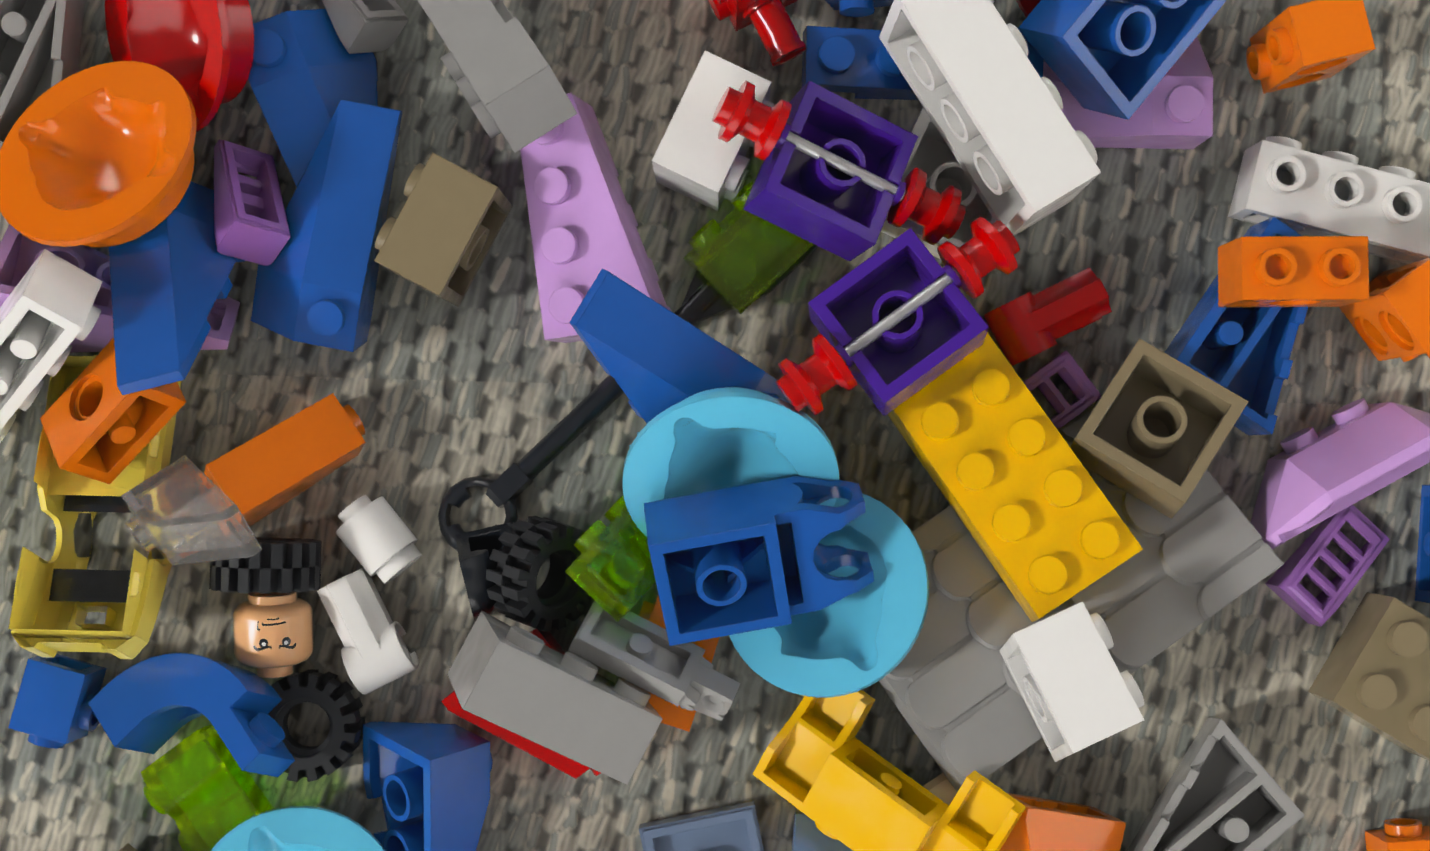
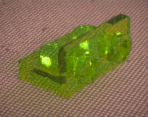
M755 179L745 185L738 192L737 196L731 200L735 209L719 224L715 219H712L690 238L688 243L693 249L683 258L692 268L697 269L726 302L740 314L814 245L743 210Z
M624 495L604 514V517L610 522L608 526L598 519L576 541L574 546L582 554L565 571L617 622L632 609L656 582L647 537L632 520L624 501Z

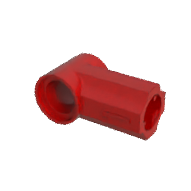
M1089 267L1034 295L1030 291L984 314L1004 356L1011 366H1014L1057 344L1056 339L1101 319L1103 316L1111 313L1112 310L1109 304V295L1101 279Z

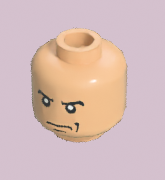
M294 591L292 593H248V600L239 604L233 613L234 654L236 659L243 665L256 668L257 675L262 678H279L293 674V665L307 660L313 652L312 606L307 601L297 598V592Z

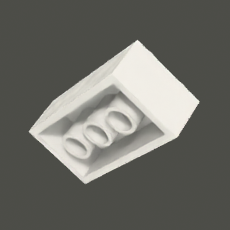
M894 0L879 38L995 221L1000 220L1015 236L1068 204L1101 173L1096 165L1098 158L1092 142L1082 131H1075L1062 112L1063 102L1056 86L1047 77L1043 76L1040 78L1027 57L1029 51L1023 35L1015 25L1004 22L993 4L994 0Z

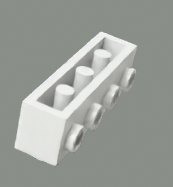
M1269 136L1266 140H1261L1245 150L1228 217L1253 224L1276 217L1302 236H1368V254L1406 264L1430 258V183L1416 180V173L1414 171L1397 166H1381L1377 170L1358 165L1359 158L1345 152L1325 151L1320 155L1301 150V142L1282 136Z
M46 249L42 251L0 307V443L13 425L17 409L26 411L31 406L44 383L42 378L46 374L54 377L58 373L72 349V345H70L75 338L83 341L91 332L101 314V309L94 306L93 303L103 281Z

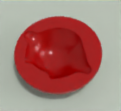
M105 0L106 30L113 62L137 61L148 63L171 74L186 90L192 101L196 115V132L209 124L221 104L232 101L244 88L251 71L254 54V27L248 0Z

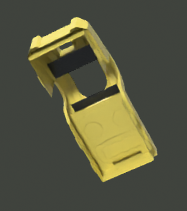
M97 355L67 357L58 373L54 377L50 376L45 412ZM177 413L111 484L59 469L42 426L33 481L37 483L41 510L54 521L56 527V546L49 562L22 546L9 623L11 634L20 647L46 658H54L56 653L61 651L111 653L120 659H134L148 644L158 616L176 549V520L173 507L165 497ZM98 512L142 513L148 520L150 532L154 515H158L165 522L167 529L165 558L153 559L150 533L148 559L134 549L131 570H88L87 566L90 556L77 557L75 552L73 531L79 513H91L92 528L93 520ZM88 612H107L105 624H84Z

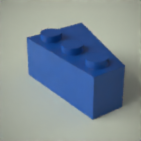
M1272 217L1249 227L1243 237L1302 235L1276 217ZM1217 274L1164 353L1249 401L1234 425L1236 428L1248 436L1273 434L1278 417L1274 415L1283 381L1289 378L1293 360L1289 359L1298 327L1304 324L1308 307H1218Z

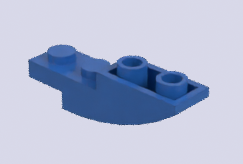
M806 26L803 31V42L806 45V50L802 53V88L811 81L831 92L855 93V99L918 100L881 42L879 36L882 30ZM1023 35L1029 51L1027 57L1041 78L1043 77L1044 59Z

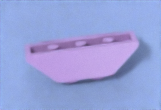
M1362 398L1334 411L1331 416L1335 423L1316 433L1313 427H1308L1286 437L1280 442L1284 451L1268 459L1250 523L1263 537L1261 539L1264 543L1267 542L1271 549H1274L1287 540L1430 462V413L1394 402L1367 404L1366 400Z

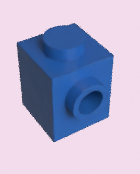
M56 654L54 658L40 656L29 658L8 728L29 734L28 741L34 745L55 749L63 748L66 744L87 736L88 731L95 730L99 724L88 702L101 690L107 668Z

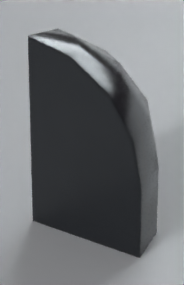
M514 522L455 535L459 563L475 621L481 610L489 615L497 612L493 606L497 601L490 599L487 589L496 585V583L486 580V569H496L497 561L489 559L492 549L503 550L505 545L498 539L504 531L515 535L512 527Z

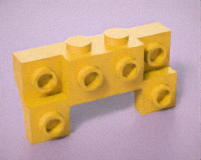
M863 690L831 698L804 696L792 716L767 746L753 772L756 778L812 819L816 827L824 835L841 841L853 851H1000L1026 808L1025 805L975 770L966 777L950 805L932 794L855 738L875 702V699Z

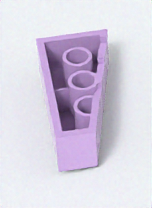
M567 93V96L578 114L520 149L544 339L561 343L583 341L569 322L602 268L671 311L670 307L666 305L657 282L660 280L651 258H648L638 233V223L632 207L627 203L617 178L619 174L593 107L572 93Z

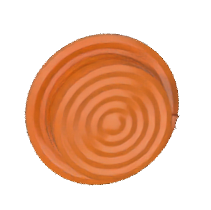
M117 61L99 64L72 74L49 88L22 113L10 129L0 149V212L12 227L28 239L40 244L58 247L83 245L101 248L117 246L137 239L154 229L180 203L189 187L194 171L193 147L197 129L196 115L186 90L165 70L137 61Z

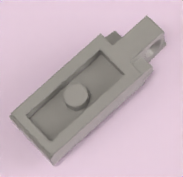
M601 596L595 599L568 650L677 707L680 705L683 709L695 710L722 721L730 709L740 686L739 682L713 669V664L703 657L705 649L691 642L669 646L666 629Z

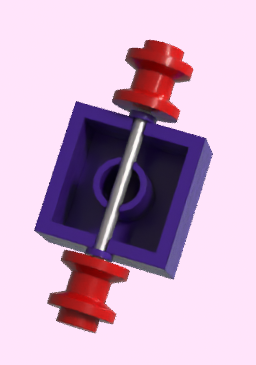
M745 81L738 91L728 87L716 108L712 121L721 125L718 139L727 143L739 134L754 142V157L763 161L743 210L849 262L876 244L887 214L888 223L897 228L901 227L908 220L923 226L922 240L931 245L938 243L942 237L952 238L964 219L966 206L960 204L962 191L959 188L950 185L939 193L926 186L927 173L917 167L910 171L904 181H901L917 141V135L811 81L790 102L781 99L773 107L755 100V85Z
M983 217L977 218L970 224L973 238L961 247L946 241L937 248L939 257L944 264L943 268L913 230L909 228L809 301L810 320L821 334L812 339L814 354L802 363L797 364L785 358L778 364L784 376L775 383L787 401L797 412H800L807 406L814 415H817L824 410L821 395L835 385L850 391L857 386L858 382L882 415L885 416L984 343L989 327L959 288L971 298L976 299L984 293L982 278L996 268L1009 275L1018 268L1014 254L1020 251V247L1008 227L1000 220H996L991 224Z

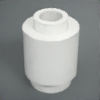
M363 495L338 515L343 525L336 531L337 536L371 577L377 574L384 584L395 579L422 556L421 552L414 545L418 539L383 496L371 501L367 495Z

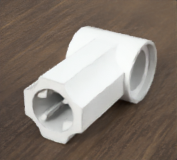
M364 568L343 576L317 590L331 622L344 645L341 649V657L345 669L359 692L366 695L419 668V659L416 652L409 653L401 637L406 634L404 628L399 622L392 621L371 576Z

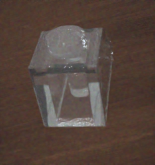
M186 455L121 495L134 516L125 522L134 539L146 553L156 547L172 566L248 558L262 551L260 544L237 505Z

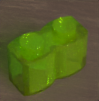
M212 724L196 730L141 771L143 780L146 783L144 786L146 799L157 812L168 814L175 820L180 831L178 841L183 851H211L216 843L238 824L252 816L275 809L250 774L241 770Z

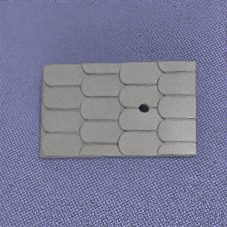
M1099 400L1058 429L1070 447ZM1085 467L1143 550L1034 622H1031L951 505L912 531L920 545L928 570L929 601L927 613L916 644L914 643L912 649L900 664L878 682L957 792L966 777L974 770L987 778L1042 738L999 651L1013 633L1083 601L1089 614L1098 613L1107 625L1114 643V647L1108 649L1119 672L1127 670L1132 674L1284 565L1267 542L1264 543L1261 539L1263 537L1229 495H1225L1224 489L1208 469L1203 474L1187 502L1171 519Z

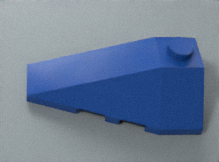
M326 9L285 11L253 24L254 54L248 80L296 187L341 99L378 106V69L374 52L349 54L340 41Z
M341 99L285 210L290 239L272 264L267 266L258 264L251 314L252 322L292 341L354 352L367 342L379 271V264L374 261L379 253V250L375 249V241L387 218L402 117L401 110Z
M192 181L177 207L158 226L130 242L108 247L117 387L122 395L185 380L211 329L207 317L216 299L227 298L233 286L228 276L236 262H245V260L218 253L214 234V190Z
M603 268L569 322L604 371L612 376L629 399L628 404L636 415L644 419L646 423L672 405L696 393L715 388L739 387L752 389L789 403L775 383L777 379Z
M376 721L363 724V780L367 799H374L380 796L382 799L387 830L374 833V837L382 844L386 851H476L490 800V772L493 765L490 741L456 724Z

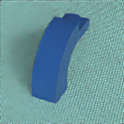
M170 653L154 656L129 667L117 675L88 702L116 748L155 754L181 727L189 721L204 715L211 722L242 771L279 777L295 762V759L283 743L285 733L282 727L268 715L283 699L264 679L242 667L188 653Z

